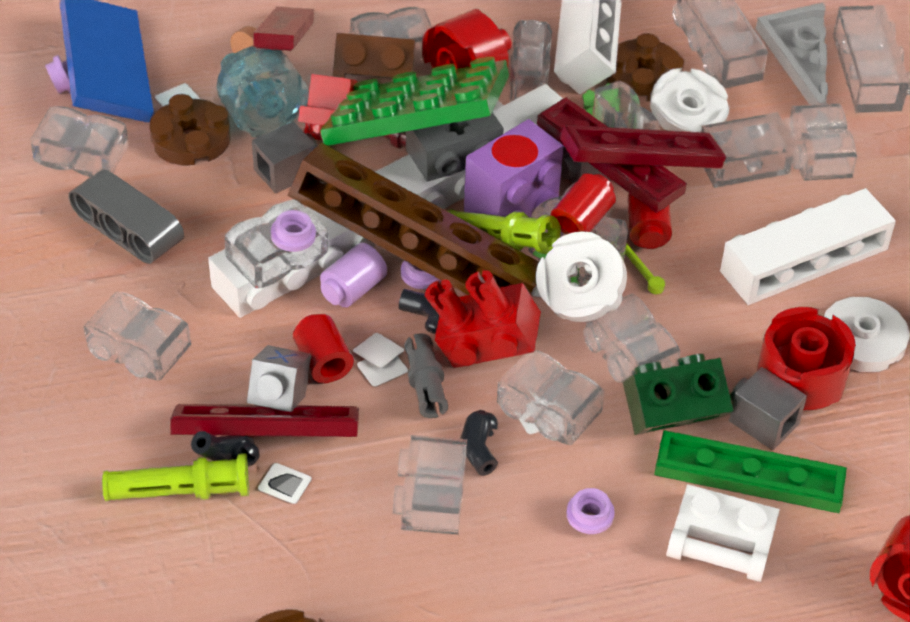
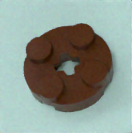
M643 33L637 39L627 40L618 44L616 72L606 78V81L611 86H616V93L624 95L625 98L634 100V94L647 96V101H650L652 90L659 78L672 69L682 68L681 72H683L684 59L672 47L660 42L656 35Z
M187 94L172 96L169 104L160 108L153 115L149 123L151 142L154 145L155 152L163 160L176 165H195V159L208 156V162L214 160L226 151L231 141L228 110L210 101L192 99ZM190 129L195 130V131H190L188 134H184V133H183V131H186V130H190Z

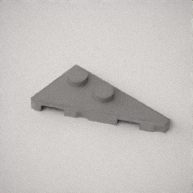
M824 3L758 17L756 31L817 115L826 113L828 83L826 82L827 45L825 44Z

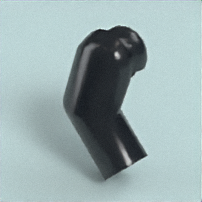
M404 289L399 300V310L428 317L425 322V329L430 333L436 334L439 314L428 302L425 294Z
M481 409L472 412L466 418L459 446L480 476H486L492 473L498 466V461L485 444L487 438L494 434L492 429H498V420L494 414Z
M199 431L193 436L191 441V448L195 453L212 461L237 459L238 454H246L248 467L257 462L260 456L259 448L249 436L231 435L217 437L206 431Z

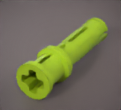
M454 209L446 210L517 250H522L525 247L535 248L540 254H548L553 249L552 244L561 235L560 224L557 218L551 215L531 218L524 212H512L504 217L462 212Z
M238 454L237 459L208 461L206 457H198V460L193 461V465L103 471L102 487L104 500L107 502L129 498L195 494L196 498L207 500L211 494L239 492L242 497L249 496L246 454Z

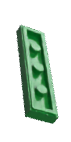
M663 430L654 476L840 513L847 467Z

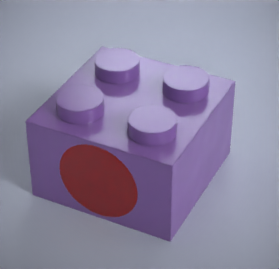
M527 119L467 155L464 212L504 217L512 212H524L531 218H538L541 215L549 214L559 201L564 145L530 119Z

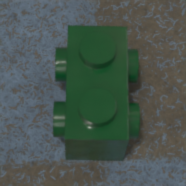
M701 353L678 359L679 366L662 369L661 362H652L635 367V374L622 382L634 434L639 435L719 419L733 412L721 357L705 360L704 354Z

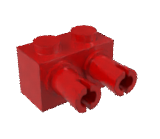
M484 270L482 271V276L479 272H476L467 279L465 286L470 293L469 295L459 297L451 282L446 279L442 280L441 284L439 281L433 282L426 289V299L439 314L435 342L453 368L535 352L541 311L523 283L499 288L492 273Z

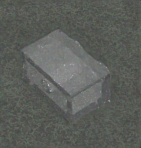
M778 112L702 126L701 132L710 133L727 156L722 169L704 168L714 188L790 174L796 143Z

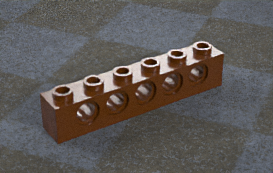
M322 142L302 160L287 195L432 276L440 280H449L454 288L467 295L470 294L465 286L467 279L476 272H479L482 276V271L484 270L492 273L499 288L523 283L531 297L537 289L536 271L539 261Z

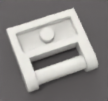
M687 484L666 556L681 560L682 556L747 573V579L761 582L780 509ZM688 536L695 537V538H699V539L706 540V541L713 542V543H717V544H720V545L728 546V547L735 548V549H738V550L746 551V552H749V553H753V555H750V554H747V553H743V552H739V551L732 550V549H728V548L721 547V546H718V545L710 544V543L703 542V541H700V540L692 539V538H689Z

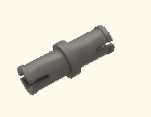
M423 333L415 334L414 338L417 349H414L413 340L410 337L407 338L404 344L410 364L408 380L411 387L416 390L420 414L425 418H437L439 416L435 403L438 402L442 415L447 412L449 406L442 386L444 371L441 364L436 361L431 337Z

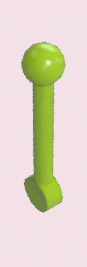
M612 229L608 234L609 242L613 245H618L648 281V291L656 295L661 294L665 288L664 279L654 276L625 242L624 233L620 229Z

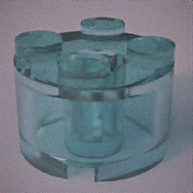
M250 46L237 53L227 54L222 59L220 64L221 71L217 79L218 96L237 127L250 133L252 137L258 138L291 123L299 115L300 106L308 105L309 90L307 84L286 54L281 50L258 49Z

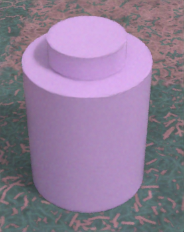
M358 243L321 273L320 281L323 296L331 304L342 307L351 306L386 277L387 266L384 259L372 246L366 243Z

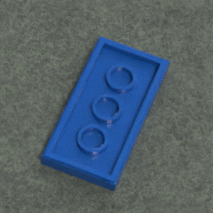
M60 0L72 106L149 123L154 110L137 10L97 0Z

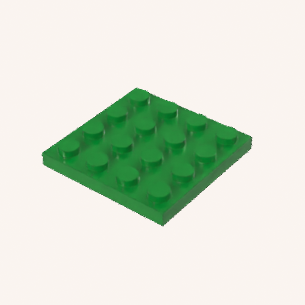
M484 57L470 62L471 67L456 69L454 64H448L433 68L431 70L432 74L418 77L416 72H405L393 76L392 82L378 84L377 79L357 82L354 84L355 91L346 94L347 99H344L338 105V108L330 115L328 121L321 128L323 144L329 146L491 116L509 77L506 60L495 62L494 57Z

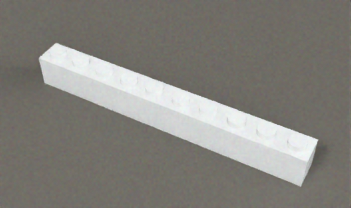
M544 84L494 110L493 113L503 126L504 134L527 119H530L537 125V115L563 98L547 84ZM408 154L375 171L442 209L464 199L466 170L426 182ZM305 207L300 211L310 217L316 229L315 241L309 248L297 252L280 249L272 242V225L208 257L211 287L241 318L254 310L265 307L269 302L292 290L299 289L306 282L320 276L323 271L358 243H366L372 247L376 246V244L313 209Z

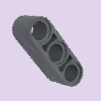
M101 169L68 194L73 210L81 219L146 264L153 263L184 239L183 228L172 213L106 169Z

